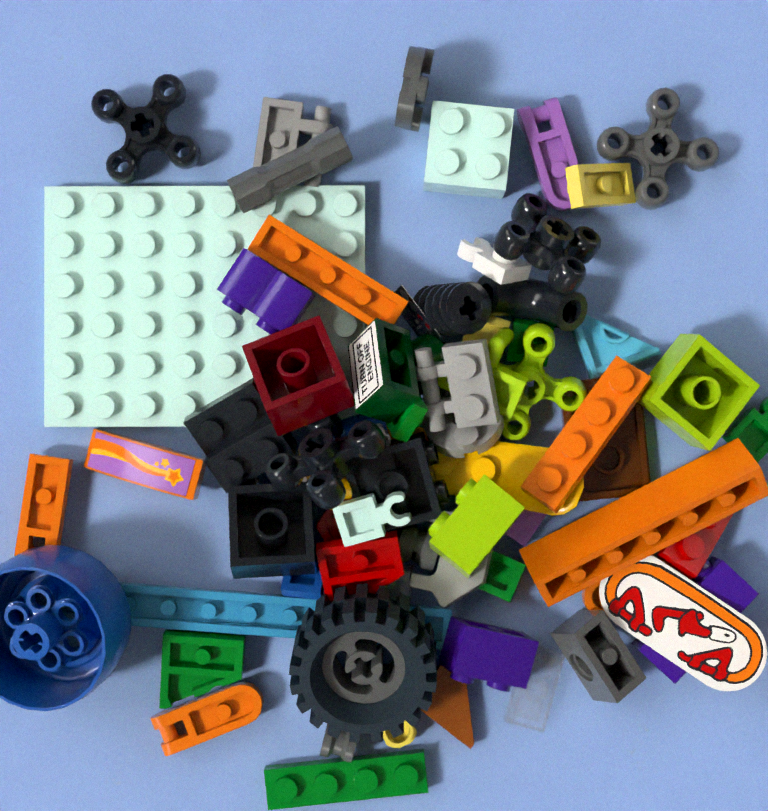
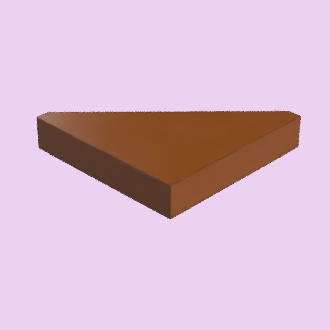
M439 664L437 667L436 692H432V704L428 711L423 709L421 711L471 749L474 746L467 684L450 678L451 672Z

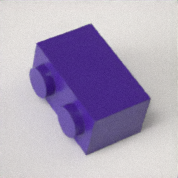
M451 616L438 663L451 672L450 678L462 683L474 684L475 679L487 681V686L500 691L509 692L511 686L527 689L539 641L521 631Z

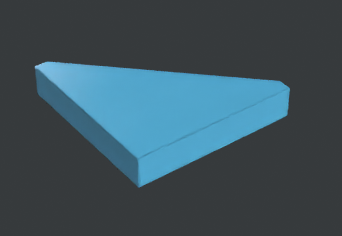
M586 315L578 328L572 330L589 379L603 375L616 355L628 363L634 364L661 354L658 347L649 345L618 328Z

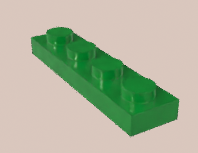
M424 748L353 756L351 763L343 761L342 758L268 765L264 768L268 810L429 793Z

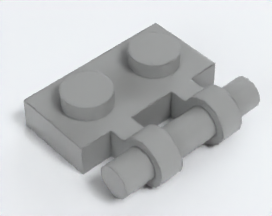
M263 97L253 167L262 166L298 148L300 134L312 136V139L332 129L333 125L330 124L332 109L316 106L314 120L302 119L304 111L303 102ZM320 173L306 180L304 186L319 187L322 174L326 173Z
M486 338L445 344L442 347L444 361L434 362L431 347L415 350L417 366H415L417 381H421L424 403L428 408L424 417H428L431 432L446 429L445 413H454L457 428L499 423L501 416ZM447 376L451 397L441 398L437 378Z

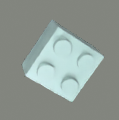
M433 100L423 191L502 199L507 185L514 109Z

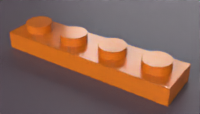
M268 215L247 249L366 325H369L375 318L395 325L409 302L271 215Z
M616 355L521 485L522 491L557 514L651 384V376Z

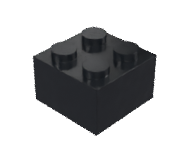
M302 482L296 489L289 492H282L273 484L228 486L230 567L233 579L315 574L312 499L306 489L307 482Z

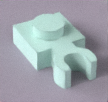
M393 492L386 497L383 503L379 504L376 502L374 493L343 501L339 506L332 509L344 547L385 536V523L393 526L408 524L412 517L410 512L398 515L391 508L394 503L404 501V492Z

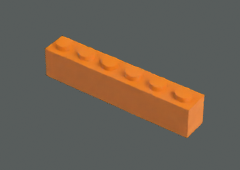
M737 438L519 549V552L546 605L550 607L767 497L768 486L760 465L740 439Z

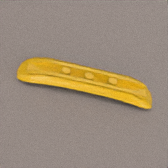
M387 427V430H388V433H389V436H390L391 440L395 439V438L392 437V435H391V433H390V431H389V429H388V427ZM418 427L412 433L413 435L424 432L426 441H429L424 428ZM497 441L489 450L478 454L477 451L464 453L465 458H452L438 452L439 464L433 465L437 480H445L449 495L457 496L471 478L478 483L485 474L525 507L524 510L552 516L566 514L574 509L584 488V479L582 478L557 514L522 491L521 485L548 450L547 447Z

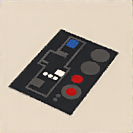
M401 285L394 293L409 301L401 314L418 337L424 334H431L439 339L441 336L430 326L423 312L403 285ZM419 317H421V319H422V321L424 322V324L426 325V327L423 326V324L421 323Z

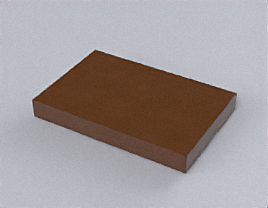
M600 378L581 380L585 384L587 395ZM574 391L564 393L567 397H573L577 394ZM638 402L583 476L584 488L578 502L620 498L651 483L643 406ZM561 409L563 428L575 411L570 412Z

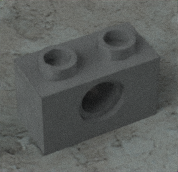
M578 610L550 633L587 692L595 701L619 703L646 679V676L603 610Z

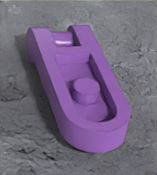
M554 97L545 100L542 106L533 109L530 106L517 109L518 121L524 133L547 204L558 211L571 210L565 168L577 165L578 160L558 99ZM548 121L552 130L539 133L536 124Z

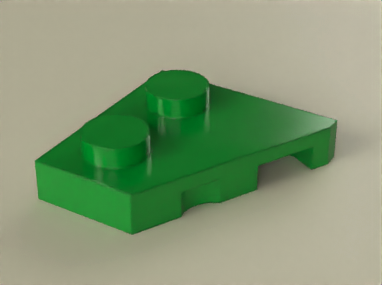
M166 629L163 633L159 709L172 707L174 702L192 695L198 697L208 693L215 686H226L242 680L246 635Z

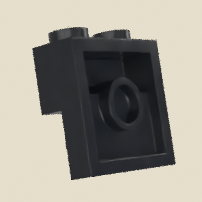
M254 378L186 416L183 422L205 453L204 463L226 494L228 493V486L256 485L259 482L258 476L266 472V465L273 456L279 453H288L294 456L296 453L297 442L290 432L281 436L277 435L265 410Z
M424 432L411 435L407 442L398 439L391 440V444L386 445L384 452L373 460H364L360 457L351 459L352 466L346 479L351 487L352 499L374 493L376 502L379 504L383 503L386 497L393 492L402 491L405 494L404 501L394 503L391 508L398 515L410 512L412 516L411 521L404 526H393L385 523L386 531L437 519L445 511L444 504L450 503L447 484L444 479L437 480L433 465L439 464L437 448L434 440L426 441Z

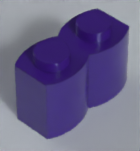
M243 248L217 288L218 291L226 295L222 300L223 304L240 315H243L246 309L259 317L255 325L269 334L297 324L316 296L245 248Z

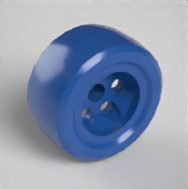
M46 545L36 547L1 563L0 698L9 704L27 710L51 711L65 708L91 694L114 671L127 648L131 633V610L126 594L116 576L101 561L84 551L69 546ZM37 592L42 593L46 597L47 605H40L36 602ZM63 606L71 607L75 613V618H67L63 613ZM68 636H75L79 640L80 646L72 647L69 645Z

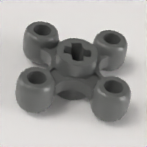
M659 88L647 99L645 106L650 125L645 133L632 135L623 128L617 126L609 127L600 134L596 143L597 151L603 159L616 161L622 157H632L643 167L644 175L642 181L636 187L635 199L638 205L647 210H655L667 201L669 187L665 181V173L670 165L682 163L691 170L701 172L711 168L719 157V148L712 139L701 137L685 142L679 140L676 133L672 131L671 123L679 110L680 98L674 90L669 88ZM658 101L665 102L668 110L661 109ZM608 139L616 140L619 148H611L608 144ZM657 143H660L664 150L655 156L650 149L653 145L655 146ZM697 150H702L705 153L706 160L698 157ZM647 188H653L656 191V199L648 196Z

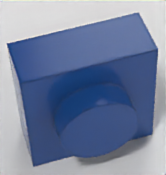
M316 555L315 574L283 576L280 589L282 596L315 600L323 596L324 588Z

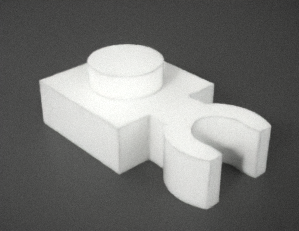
M479 237L475 238L473 244L465 239L461 240L457 253L463 260L472 262V268L500 285L528 280L532 267L530 263L520 257L512 261L500 257L488 241Z

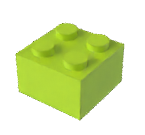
M680 333L649 373L652 382L638 400V403L690 446L711 451L760 385L700 334Z
M485 474L478 483L471 478L455 497L457 499L455 503L459 506L451 515L443 511L428 530L429 535L432 537L429 541L430 548L467 579L518 519L525 508Z

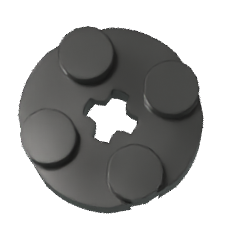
M409 46L396 111V127L419 132L423 108L416 106L417 103L425 105L429 77L422 76V74H430L434 49Z

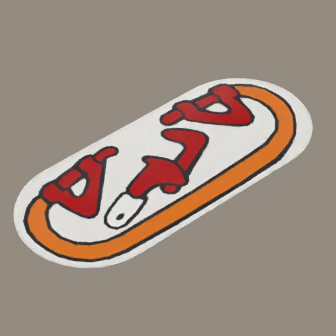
M650 555L601 580L599 596L607 616L619 627L707 686L720 691H737L751 685L761 675L767 660V646L765 638L757 625L658 558Z

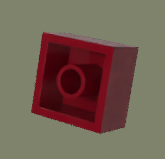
M320 315L242 346L263 405L278 436L354 406V398Z

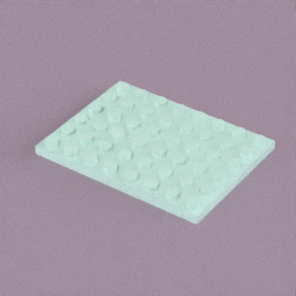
M365 185L294 186L246 213L241 211L229 186H44V427H186L183 423L186 416L252 379L253 375L242 346L270 334L255 325L259 317L246 309L243 315H240L223 304L222 300L226 295L218 291L217 288L243 248L248 249L268 215L273 216L365 274ZM305 287L316 296L298 323L320 315L353 396L348 345L366 328V324ZM355 406L337 413L341 419L359 415L355 413Z

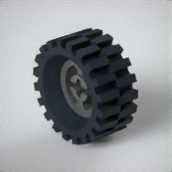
M368 583L357 584L355 594H348L346 586L335 589L332 602L324 594L317 599L315 611L308 608L303 615L302 624L298 625L290 661L289 675H291L289 686L292 695L298 694L296 705L300 712L303 714L311 709L309 720L311 724L317 729L323 722L329 724L327 735L338 739L342 730L350 733L349 742L360 743L361 734H371L372 743L383 741V731L390 730L393 738L403 734L404 721L406 720L412 727L421 720V709L428 711L432 704V692H436L437 657L434 630L431 622L425 624V613L418 605L411 611L409 610L410 598L400 592L396 600L390 598V588L379 585L377 594L368 593ZM384 647L389 650L393 657L390 664H383ZM339 651L347 653L345 668L336 656Z

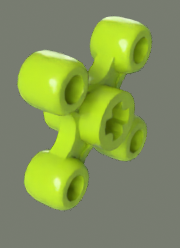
M544 323L532 324L524 332L523 347L525 354L522 360L514 365H504L499 362V365L528 377V382L534 380V386H526L514 416L511 419L503 416L504 429L502 435L509 440L517 441L523 439L529 433L531 428L529 410L532 405L540 400H551L561 409L573 412L578 409L587 396L585 384L579 378L574 376H567L562 379L553 378L545 372L543 362L554 350L556 337L550 326ZM535 337H543L546 342L535 344L532 340ZM567 391H574L577 393L573 397H567L564 395V393ZM512 420H517L521 424L515 426L511 425L509 422Z

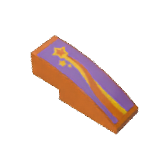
M94 428L83 467L143 487L195 500L199 496L207 465L204 463L205 459Z

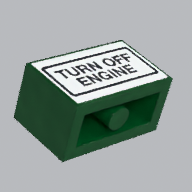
M375 318L348 345L355 413L391 423L420 397L410 330Z

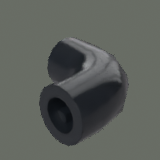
M485 275L477 281L487 291L491 299L490 316L528 318L564 331H572L582 324L587 314L588 304L582 293L575 291L568 295L561 294L554 290L549 282L528 278V280L500 285Z

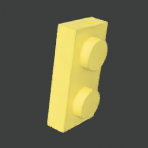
M630 163L577 164L565 168L571 209L624 206L636 203Z

